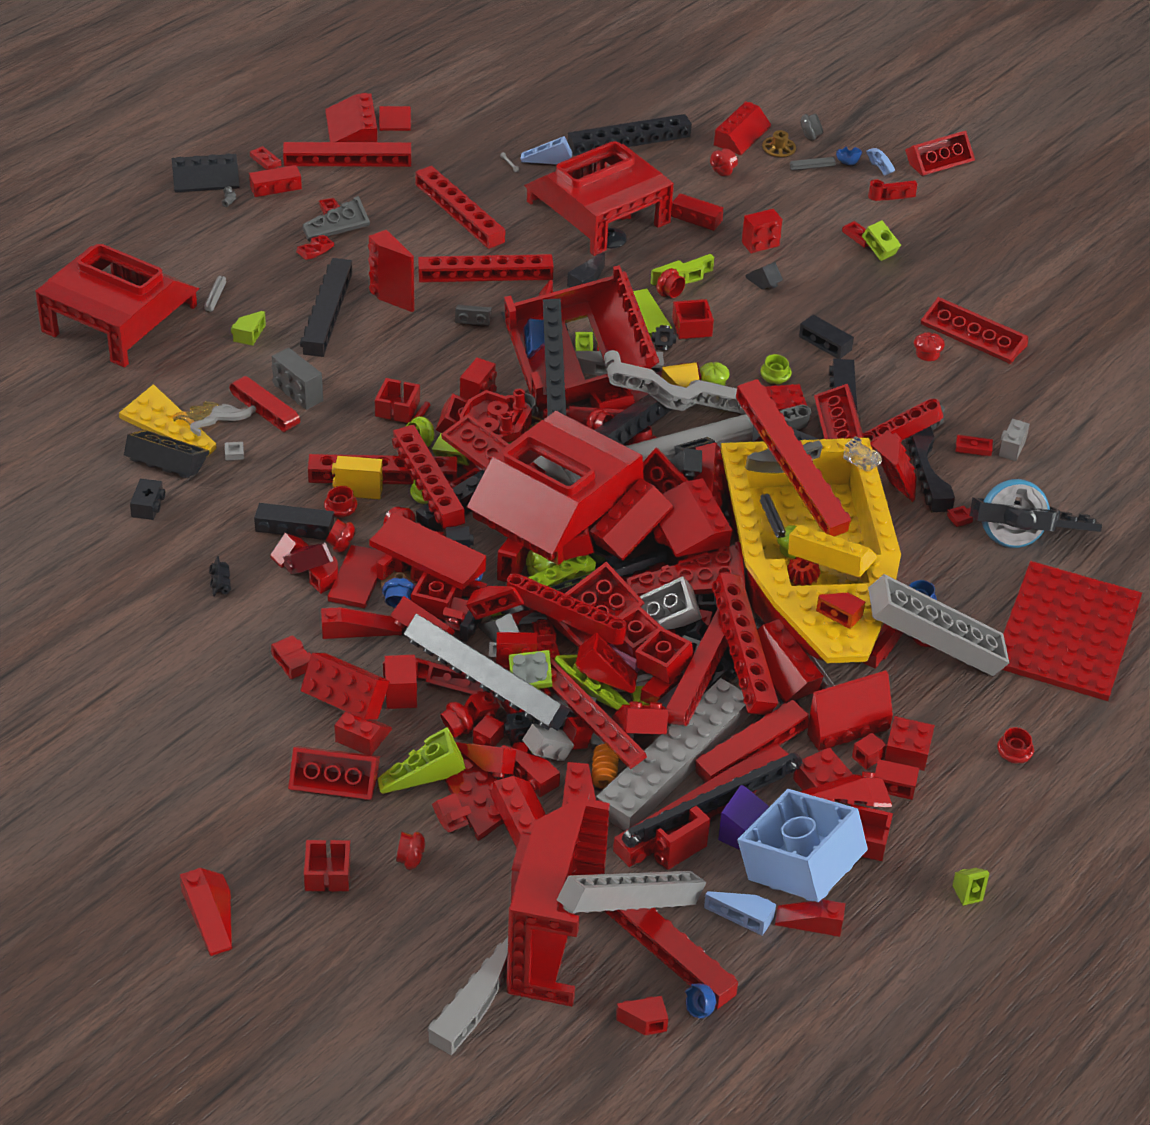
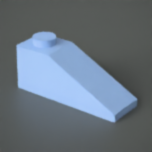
M565 136L522 152L520 160L527 163L558 164L572 158V151Z
M708 891L705 895L704 908L763 936L774 919L776 904L758 895Z

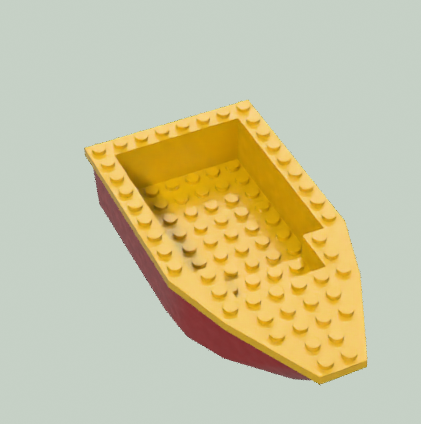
M854 438L819 440L822 444L821 454L819 458L813 459V463L821 471L825 482L831 486L835 497L839 498L845 512H848L851 517L848 532L835 537L870 548L877 555V559L860 577L819 564L820 577L817 583H812L810 586H795L794 583L790 582L787 565H789L790 560H795V558L786 557L781 553L777 537L760 502V496L762 494H769L784 527L801 525L819 532L823 531L785 473H761L749 471L745 468L748 455L768 449L765 442L721 443V453L725 467L724 492L731 516L730 521L733 527L735 542L740 541L746 592L752 609L765 623L780 619L801 648L816 659L826 663L868 661L883 625V622L873 618L868 587L883 574L896 580L901 558V551L869 438H857L860 439L859 441ZM800 440V441H801L802 444L804 445V444H806V443H808V442H815V441H818V440ZM850 593L866 602L863 617L851 629H848L816 611L820 594Z

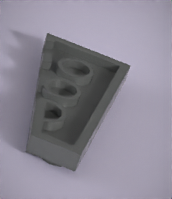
M356 196L352 201L345 202L340 207L329 210L325 215H319L304 223L302 228L307 240L310 241L311 238L320 235L330 236L370 225V221L359 196Z

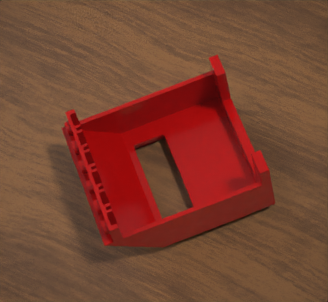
M616 141L609 142L560 162L556 165L555 172L524 185L527 188V202L531 205L534 200L540 199L590 239V253L593 256L607 250L608 223L652 204H655L654 225L659 228L671 223L674 183L627 146Z
M96 244L86 249L52 276L45 284L40 286L38 290L36 289L35 292L41 332L53 337L58 336L60 333L57 313L106 333L110 362L125 368L129 364L127 350L181 304H190V308L194 309L197 306L196 292L200 288L164 274L160 267L104 244ZM109 265L111 267V274L103 271ZM118 274V275L122 276V279L119 278V277H116L115 275ZM129 280L135 281L136 284H133V283L128 282V281H129Z
M620 265L613 267V276L513 303L511 295L504 297L505 323L530 395L535 398L536 407H539L541 412L543 409H546L547 403L545 345L528 359L526 355L524 326L529 319L544 320L543 299H561L566 405L590 398L589 392L615 385L610 383L608 374L585 380L565 323L588 317L603 361L606 352L615 350L620 355L621 363L651 369L660 362L627 273L621 270Z
M555 411L492 457L467 508L473 511V518L525 546L534 553L541 555L548 561L560 565L564 561L563 546L608 512L640 478L644 480L643 455ZM543 456L582 478L571 486H566L532 468L529 464L538 457Z
M590 792L536 820L531 833L523 831L512 865L511 904L508 922V994L573 1006L575 986L558 983L556 979L568 936L577 937L579 915L566 911L563 908L564 905L558 902L557 898L568 876L605 874L610 803L589 799Z

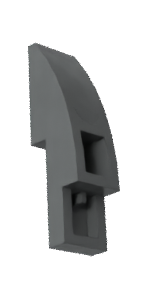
M819 440L803 445L804 450L812 457V460L820 457L822 444ZM769 448L747 456L745 468L749 471L784 473Z

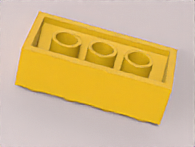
M798 525L789 534L788 554L856 577H860L877 559V555L868 547L846 541L840 537L828 535L825 532L810 529L807 526Z

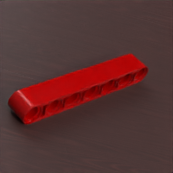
M510 574L507 577V586L515 587L524 601L523 605L592 636L597 632L610 644L620 645L625 642V620L523 575Z

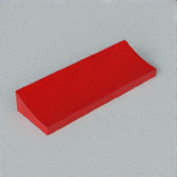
M937 297L921 319V325L1009 364L1028 347L1027 335L940 297Z
M848 384L814 395L825 439L864 438Z
M392 512L382 528L369 539V546L461 590L465 589L486 571V555Z

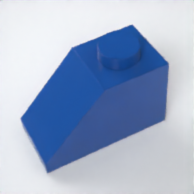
M529 319L524 326L526 355L528 359L545 345L544 320Z

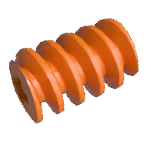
M600 744L593 750L591 778L593 785L601 790H604L617 777L619 757L606 744Z

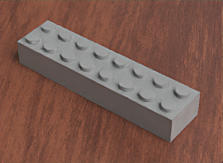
M885 574L868 587L872 615L877 621L902 631L908 636H912L922 643H926L992 676L1009 664L1003 633Z

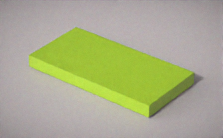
M647 288L633 291L651 338L652 332H656V327L660 328V325H667L672 328Z

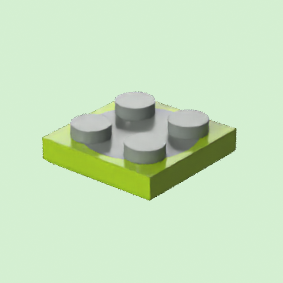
M549 650L509 655L510 672L537 689L553 687Z

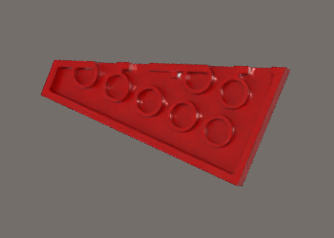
M740 541L727 548L725 546L720 547L718 551L712 553L705 552L678 561V564L670 567L668 565L663 566L661 570L655 572L648 571L627 578V584L638 596H641L683 576L692 586L694 594L714 593L712 591L713 582L720 573L741 575L746 590Z
M461 752L466 769L447 779H443V781H446L451 794H457L462 807L469 805L472 813L467 815L466 818L469 822L468 825L470 828L472 827L475 837L479 841L504 823L491 797L493 783L497 779L488 771L482 770Z

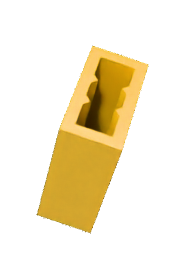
M337 456L336 463L332 465V474H335V477H333V488L336 486H347L353 490L356 498L381 499L383 489L382 459Z

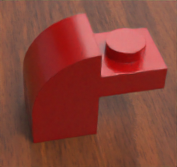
M335 556L332 557V562L309 569L310 584L320 594L331 589L338 576V561Z
M453 597L450 608L445 607L443 611V616L446 618L445 624L452 629L460 631V624L469 611L466 606L468 600Z
M456 793L432 803L439 822L447 832H452L469 824L466 816L472 812L469 805L461 806Z

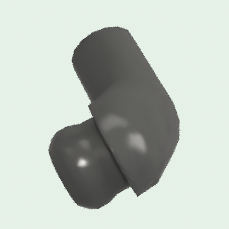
M230 186L223 189L226 197L222 200L224 207L232 204L237 197L235 191Z

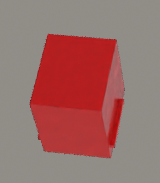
M415 655L384 656L383 678L390 680L386 692L387 709L417 708L418 666Z

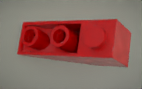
M505 745L501 746V748L514 749ZM515 749L514 774L518 778L529 781L534 792L539 797L560 786V771L547 759Z

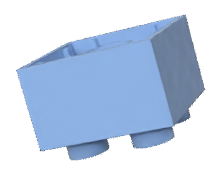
M787 789L737 839L748 880L769 886L774 890L785 891L803 897L808 901L816 902L825 898L831 888L845 873L852 869L853 865L868 850L858 808Z

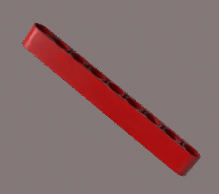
M719 608L667 706V724L681 726L689 724L728 646Z

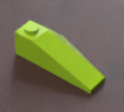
M577 655L556 656L555 662L589 696L597 698L598 701L616 710L623 704L629 705L612 686L591 679L585 673L582 674L575 664Z
M448 727L429 736L424 740V746L417 751L413 749L408 753L410 756L404 762H397L378 777L380 792L384 794L447 779L466 769L462 754Z

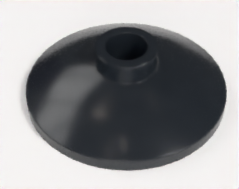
M608 227L607 248L623 246L627 240L626 234L620 229Z

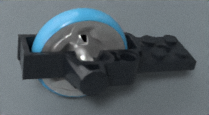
M1011 479L999 483L991 489L985 499L972 497L969 516H972L977 521H982L987 535L997 544L1008 548L1027 546L1036 541L1044 531H1055L1056 527L1101 532L1102 524L1088 514L1079 513L1078 516H1074L1070 512L1060 511L1055 507L1049 506L1044 492L1034 483L1022 479Z

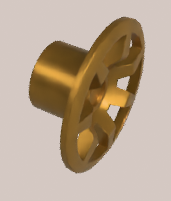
M778 130L773 133V137L763 141L762 147L766 153L772 156L787 157L795 153L796 145L788 139L789 135L787 132ZM784 149L787 154H782V150Z

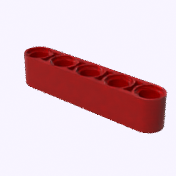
M243 376L229 385L234 397L248 407L255 406L256 413L281 431L286 432L300 423V417L295 410L249 377Z
M935 398L928 399L864 432L863 436L864 438H869L870 444H872L888 430L892 434L896 433L904 440L939 422L943 418L940 402Z

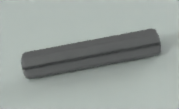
M834 157L796 160L790 162L791 170L830 167L835 166L836 160Z

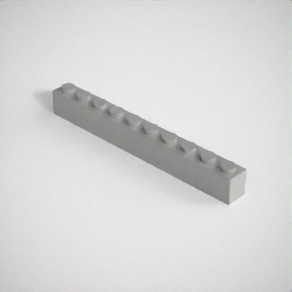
M692 871L573 875L567 877L557 901L564 905L563 908L573 914L576 912L589 913V911L602 912L605 910L651 909L653 907H685L686 905H696L707 882Z

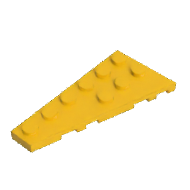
M154 384L119 412V418L143 430L152 431L210 450L209 455L217 449L216 443L201 428H199L201 436H197L190 430V425L193 421Z

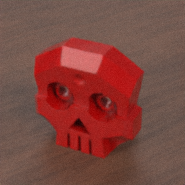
M515 389L513 395L508 396L485 390L468 399L459 415L460 419L467 414L471 415L507 443L515 441L527 432L532 424V409L525 402V391L523 389Z

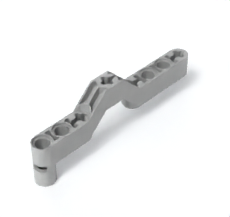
M615 350L608 351L604 355L608 378L612 385L647 392L666 408L684 411L694 404H701L746 414L736 399L737 388L701 380L690 382L687 388L672 385L651 369L621 363L620 355Z

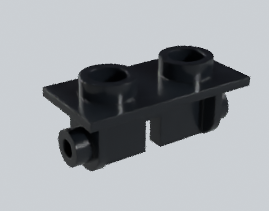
M217 556L215 562L211 563L209 567V574H211L210 588H212L214 597L217 592L228 594L231 590L229 565L226 562H220L219 556Z

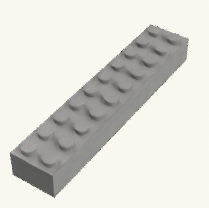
M720 678L703 694L687 726L672 724L667 729V734H661L644 751L647 758L632 769L627 767L596 796V801L610 803L609 822L626 831L644 820L696 769L695 760L700 755L714 749L716 745L721 744L751 715L744 704L742 690Z

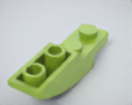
M708 254L686 263L678 260L651 270V284L657 285L661 274L670 268L676 269L679 275L685 278V284L702 280L705 273L713 271L714 256Z

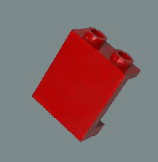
M695 806L690 809L689 821L685 826L670 835L666 834L661 828L656 830L655 860L669 870L707 847L710 818L699 807Z

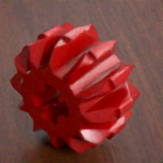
M796 557L795 560H790L789 565H787L790 582L794 583L795 586H810L812 583H817L821 574L819 564Z

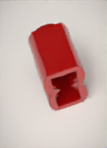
M292 635L271 644L273 658L290 679L306 673L311 653L304 649L300 639L297 640Z

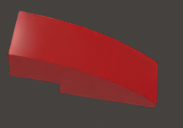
M678 675L670 684L654 676L641 689L640 700L649 705L650 702H657L674 688L683 676Z

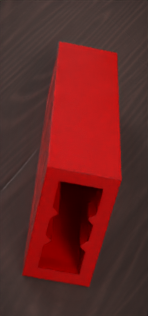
M507 538L498 550L497 580L507 582V577L510 574H521L530 549Z

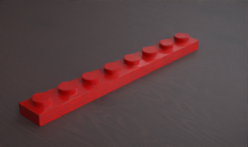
M550 657L553 686L550 688L630 769L647 758L642 748Z

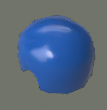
M847 146L843 149H838L836 153L838 160L845 165L858 163L862 155L861 149L854 147L852 150H848Z
M700 983L691 984V987L685 990L687 995V1011L693 1017L705 1018L714 1011L717 1003L716 997L708 985Z

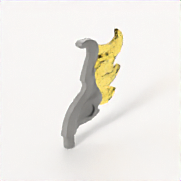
M203 402V406H191L190 410L192 411L176 413L173 416V421L175 422L178 419L186 421L190 425V430L197 436H201L199 428L216 424L217 420L236 421L246 419L256 412V408L252 405L247 409H237L228 404L220 406L215 402Z

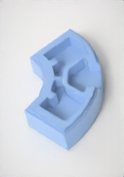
M871 148L866 151L871 164L878 166L884 176L895 171L892 163L881 150Z

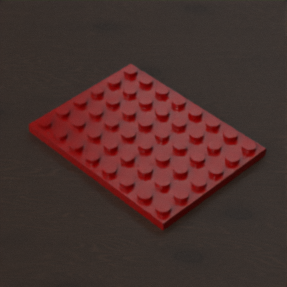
M1030 561L1003 633L1009 664L1002 670L1109 701L1142 592Z

